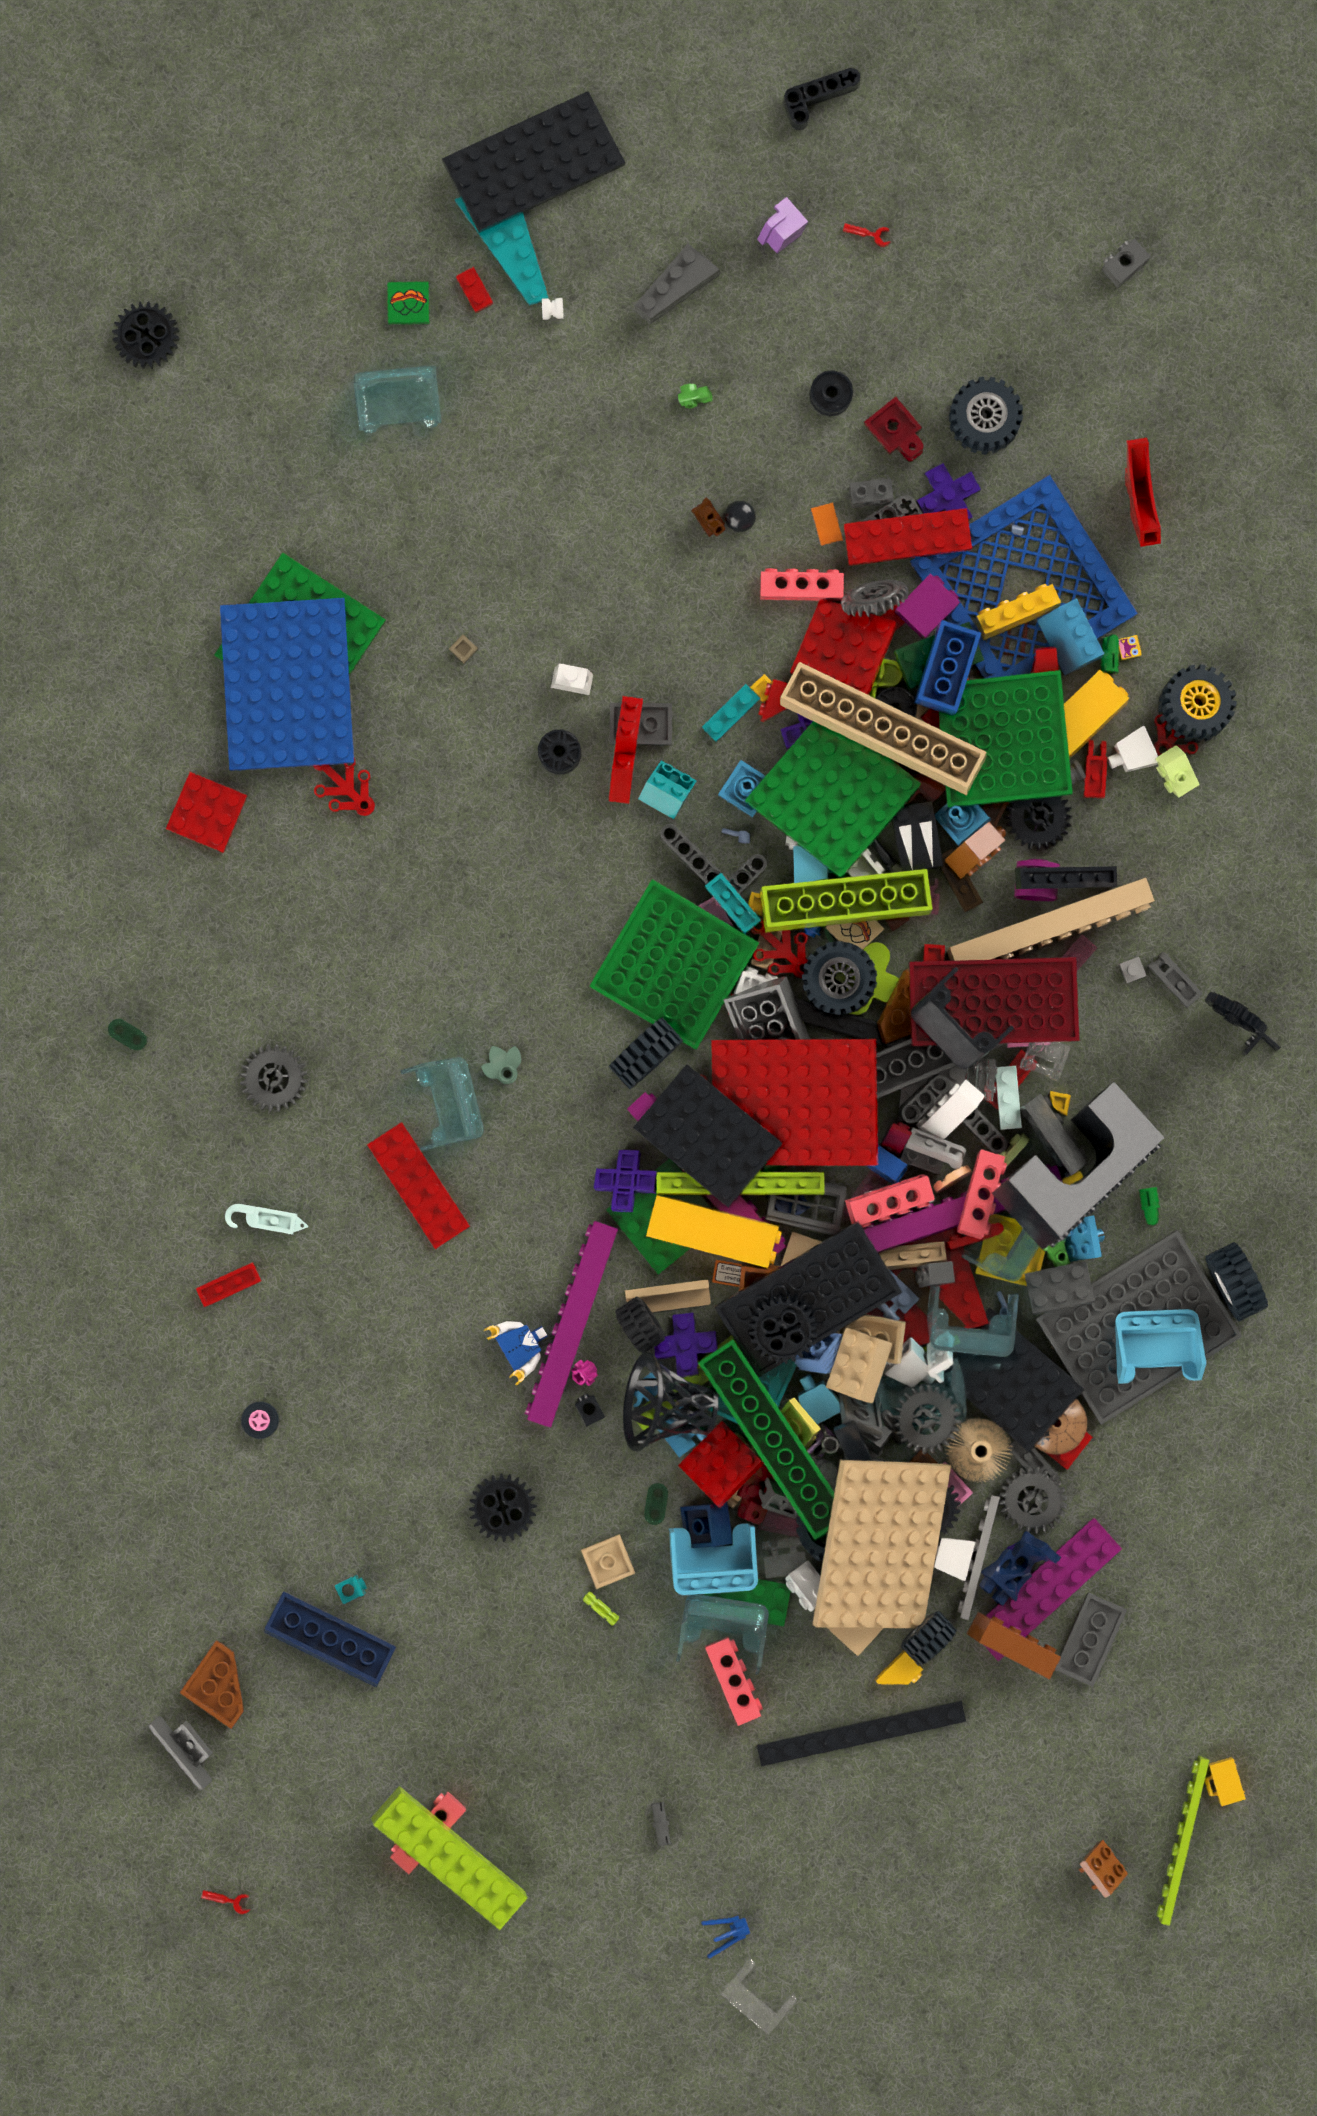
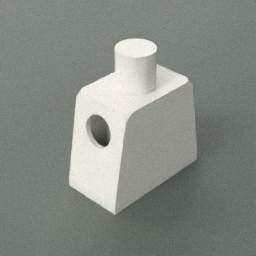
M558 664L554 669L551 688L589 695L593 674L585 668Z
M1145 726L1140 727L1116 743L1114 748L1117 753L1107 757L1111 769L1122 765L1125 772L1158 764L1155 759L1158 755Z
M911 1337L903 1344L901 1363L886 1362L884 1368L885 1375L910 1387H915L920 1381L930 1385L935 1380L927 1372V1352Z
M941 1538L940 1546H937L934 1567L966 1581L975 1541Z

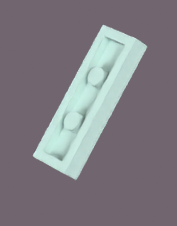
M1016 1066L995 1067L1000 1130L1022 1128Z

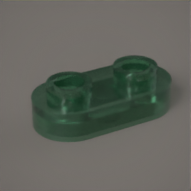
M115 1019L108 1026L109 1035L130 1049L139 1051L146 1047L148 1042L146 1034L126 1021ZM118 1026L123 1028V1032L120 1034L116 1033ZM137 1036L141 1038L139 1044H135L133 1041Z
M662 1483L652 1484L647 1491L644 1517L651 1525H658L665 1518L668 1490ZM656 1489L661 1490L662 1495L660 1497L654 1496ZM653 1510L658 1511L659 1516L657 1518L651 1517Z

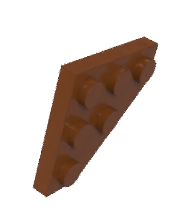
M909 969L903 971L877 1022L882 1043L887 1044L911 1034Z
M216 1640L180 1693L230 1729L233 1728L244 1712L234 1651Z

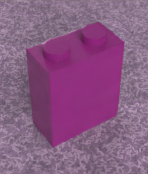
M931 573L905 599V602L895 609V613L922 639L927 638L938 627L941 620L944 621L960 604L959 596L951 589L948 591L943 586L944 582L937 575L933 576Z

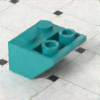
M661 760L647 780L638 799L675 819L697 780Z

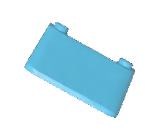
M1190 1309L1122 1312L1117 1315L1115 1331L1118 1384L1130 1383L1135 1377V1368L1181 1366L1185 1378L1189 1380H1202L1206 1358L1199 1317L1195 1311Z

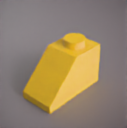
M903 1650L875 1678V1681L878 1684H909L911 1681L915 1683L922 1676L920 1672L923 1669Z

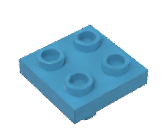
M740 760L718 796L753 818L757 811L747 804L745 799L764 779L765 775Z
M946 804L934 814L936 820L958 846L991 821L980 805L953 806V808H948Z
M1094 1215L1085 1217L1083 1222L1075 1229H1072L1065 1238L1066 1251L1070 1262L1102 1257L1099 1242H1103L1104 1236L1098 1237V1235L1104 1234V1232L1096 1228Z

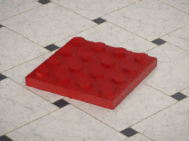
M820 599L790 673L793 675L798 663L801 662L869 695L898 624L896 621L871 613L868 617L864 611L862 617L859 616L858 611L855 616L852 613L848 615L843 611L841 604Z

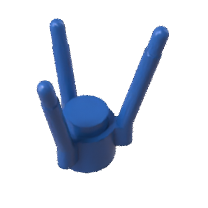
M735 1916L733 1918L702 1921V1925L733 1923L729 1925L731 1931L714 1938V1942L730 1936L735 1938L708 1954V1958L717 1955L737 1941L746 1938L745 1935L750 1934L745 1917L739 1919V1916Z

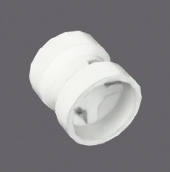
M556 298L552 302L549 299H542L543 320L550 319L551 315L557 319H564L562 298Z

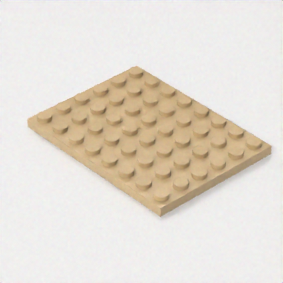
M840 1460L813 1619L815 1627L916 1628L918 1625H921L926 1616L951 1470L950 1465Z

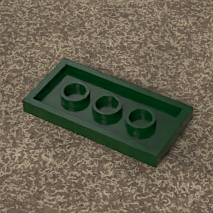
M970 622L959 625L972 630ZM935 635L893 651L908 690L920 685ZM979 645L977 646L972 665L984 661Z

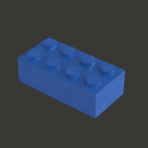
M941 620L914 701L915 704L952 716L956 714L981 636L980 632Z

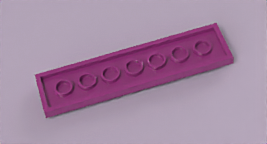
M1093 1517L1055 1552L1062 1557L1057 1563L1043 1562L1031 1573L1032 1577L1021 1587L1017 1601L1009 1599L1003 1606L997 1604L985 1616L999 1618L1004 1621V1626L1009 1628L1012 1625L1021 1630L1020 1634L1026 1637L1120 1552L1122 1548ZM985 1646L997 1661L1004 1657V1655Z

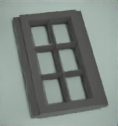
M824 1182V1194L837 1197L835 1208L819 1205L820 1195H816L815 1203L798 1200L799 1195H794V1199L779 1195H769L765 1220L835 1235L839 1232L846 1187ZM776 1200L792 1202L791 1214L776 1211ZM797 1204L814 1207L812 1219L795 1215ZM818 1209L834 1212L832 1223L816 1220Z

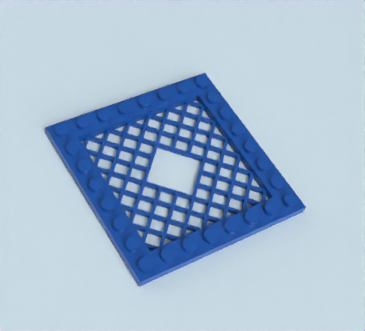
M1050 475L969 524L972 548L980 543L978 554L962 551L916 557L910 561L921 581L930 573L933 576L937 575L944 582L943 586L948 591L953 589L947 580L956 582L954 592L960 598L967 599L966 606L964 608L960 602L959 606L946 620L955 625L970 622L972 630L979 632L977 625L975 626L969 614L974 616L979 614L968 611L970 600L981 602L979 612L983 610L984 603L995 605V608L998 607L1008 564L1048 573L1045 583L1047 586L1051 574L1061 576L1060 587L1054 586L1055 590L1058 591L1059 599L1061 592L1073 594L1072 600L1075 599L1076 595L1087 597L1085 608H1081L1085 616L1087 612L1097 614L1088 620L1097 639L1138 614ZM1043 504L1046 510L1038 509V507ZM1032 511L1030 521L1020 519ZM1035 512L1046 514L1044 525L1033 522ZM1049 515L1057 528L1047 525ZM1014 521V525H1017L1018 522L1029 525L1027 535L1022 534L1021 536L1002 529ZM1032 526L1043 528L1041 539L1030 536ZM1046 529L1057 531L1055 542L1044 540ZM997 533L995 543L985 541L987 538ZM1000 533L1011 535L1009 546L998 544ZM1060 533L1068 545L1058 543ZM1014 536L1026 539L1023 549L1012 547ZM1029 540L1040 542L1038 553L1026 550ZM1043 543L1054 545L1052 556L1041 554ZM983 544L994 546L992 557L981 554ZM1057 546L1068 549L1066 559L1055 557ZM997 547L1008 549L1006 560L995 558ZM1011 550L1022 553L1020 563L1009 561ZM1071 550L1079 562L1069 560ZM962 554L960 564L950 562ZM1025 554L1037 556L1034 567L1023 564ZM965 555L977 557L975 567L963 565ZM1040 557L1051 559L1049 570L1037 567ZM980 558L991 560L989 571L977 568ZM1054 560L1065 563L1063 573L1051 571ZM994 561L1005 563L1003 574L991 572ZM1068 564L1079 566L1077 577L1066 574ZM945 565L944 572L942 573L939 568ZM948 565L959 568L957 578L946 576ZM1082 567L1090 580L1080 577ZM962 568L973 571L971 581L960 579ZM976 572L988 574L985 585L974 582ZM991 575L1002 578L1000 588L988 586ZM1065 578L1076 580L1074 591L1063 588ZM1079 581L1090 583L1088 594L1077 592ZM959 583L970 585L968 596L957 593ZM1093 585L1101 597L1091 595ZM973 586L984 588L982 599L971 597ZM987 589L998 591L996 602L985 600ZM1090 598L1101 601L1099 611L1088 609ZM1105 602L1108 608L1102 611ZM1036 622V626L1028 624L1019 625L1018 637L1008 635V630L1004 634L996 635L1003 637L1001 648L991 646V638H988L986 643L985 640L983 641L982 636H980L978 645L984 661L974 665L983 679L1030 674L1034 662V654H1032L1034 644L1044 646V648L1050 647L1048 642L1035 641L1037 631H1042L1038 622ZM1023 627L1035 630L1032 640L1021 638ZM1006 638L1017 640L1015 651L1004 649ZM1020 641L1031 643L1029 654L1018 652ZM991 649L1000 651L998 660ZM1003 652L1014 654L1012 665L1000 663ZM1017 655L1027 657L1015 665ZM1002 667H1007L1010 669L1004 671Z

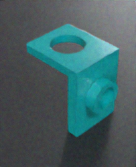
M357 1574L334 1586L343 1604L366 1594L365 1589H367L363 1578H358ZM350 1584L354 1587V1594L347 1597L342 1593L344 1585Z

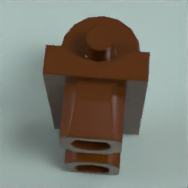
M707 497L701 504L691 510L707 536L710 537L713 534L719 536L725 531V523Z

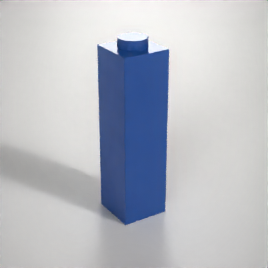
M878 1145V1165L866 1166L891 1184L899 1182L907 1171L906 1163L880 1145Z

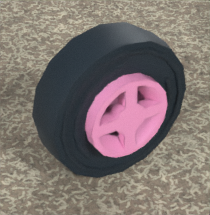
M254 1402L248 1405L241 1417V1425L244 1431L255 1439H265L271 1436L277 1430L279 1424V1415L276 1409L266 1402Z

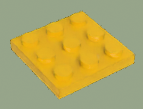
M997 1214L989 1216V1223L995 1224L999 1222L1003 1224L1004 1230L998 1236L983 1240L975 1274L1027 1286L1025 1273L1041 1270L1045 1251L1039 1247L1014 1218Z

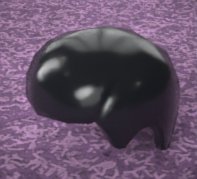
M745 501L730 503L724 512L727 526L735 532H745L751 529L756 520L755 510Z

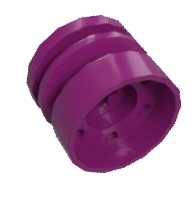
M1043 859L1017 861L1016 868L1060 867V864ZM1015 883L1014 898L1041 902L1057 901L1058 888L1016 889Z

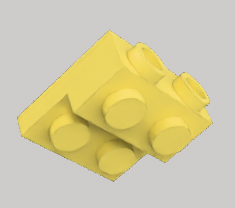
M792 1398L783 1407L781 1413L807 1450L816 1440V1435L821 1428L798 1401Z

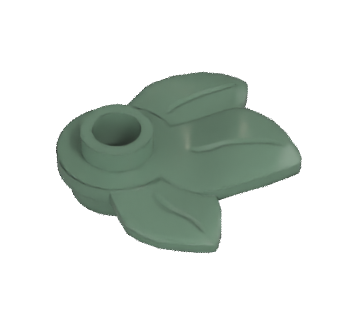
M492 1046L489 1053L490 1063L481 1066L484 1074L490 1079H498L503 1084L513 1083L518 1075L517 1068L521 1064V1055L518 1048L514 1046L506 1053L501 1048ZM505 1070L511 1071L509 1078L503 1076Z

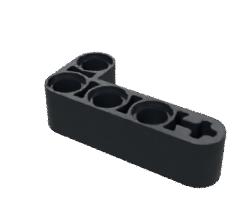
M847 68L787 89L784 94L783 103L792 128L803 130L807 127L809 122L807 107L857 90L861 78L859 71L855 68ZM848 77H851V79L854 80V82L851 83L850 80H847ZM829 83H833L837 86V88L834 90H830L827 88L826 85ZM815 90L818 94L812 97L807 92ZM794 96L798 101L791 103L788 101V98ZM797 115H801L805 120L797 122L794 118Z

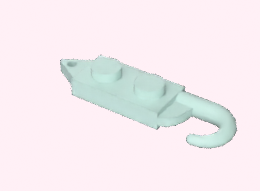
M234 1204L225 1213L227 1224L233 1228L238 1227L231 1220V1215L234 1212L246 1213L248 1225L254 1228L294 1235V1232L309 1227L297 1217V1214L250 1205Z

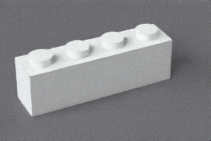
M964 1080L960 1085L956 1083L949 1091L950 1095L947 1096L945 1094L938 1102L939 1106L934 1105L927 1113L928 1117L923 1116L916 1124L917 1130L945 1139L977 1108L984 1095L967 1080Z

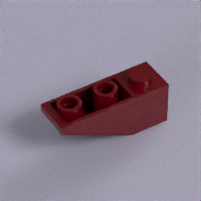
M901 1122L891 1124L880 1146L895 1157H898L912 1132L908 1131L910 1127Z

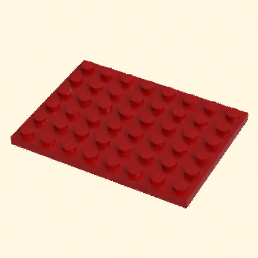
M876 1039L711 1040L712 1085L783 1143L766 1165H878Z

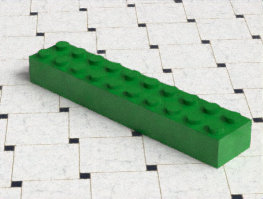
M731 1340L698 1362V1364L816 1541L828 1533L835 1493L734 1340Z

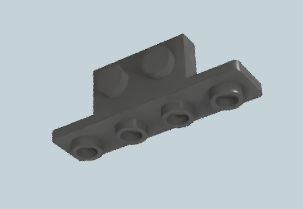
M158 1716L148 1725L152 1733L160 1740L165 1749L173 1756L180 1768L186 1772L199 1790H203L212 1782L211 1777L200 1764L212 1755L213 1752L187 1720L174 1731H172L161 1716Z

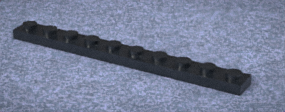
M960 1700L758 1744L757 1749L761 1766L963 1723L966 1722L963 1704Z

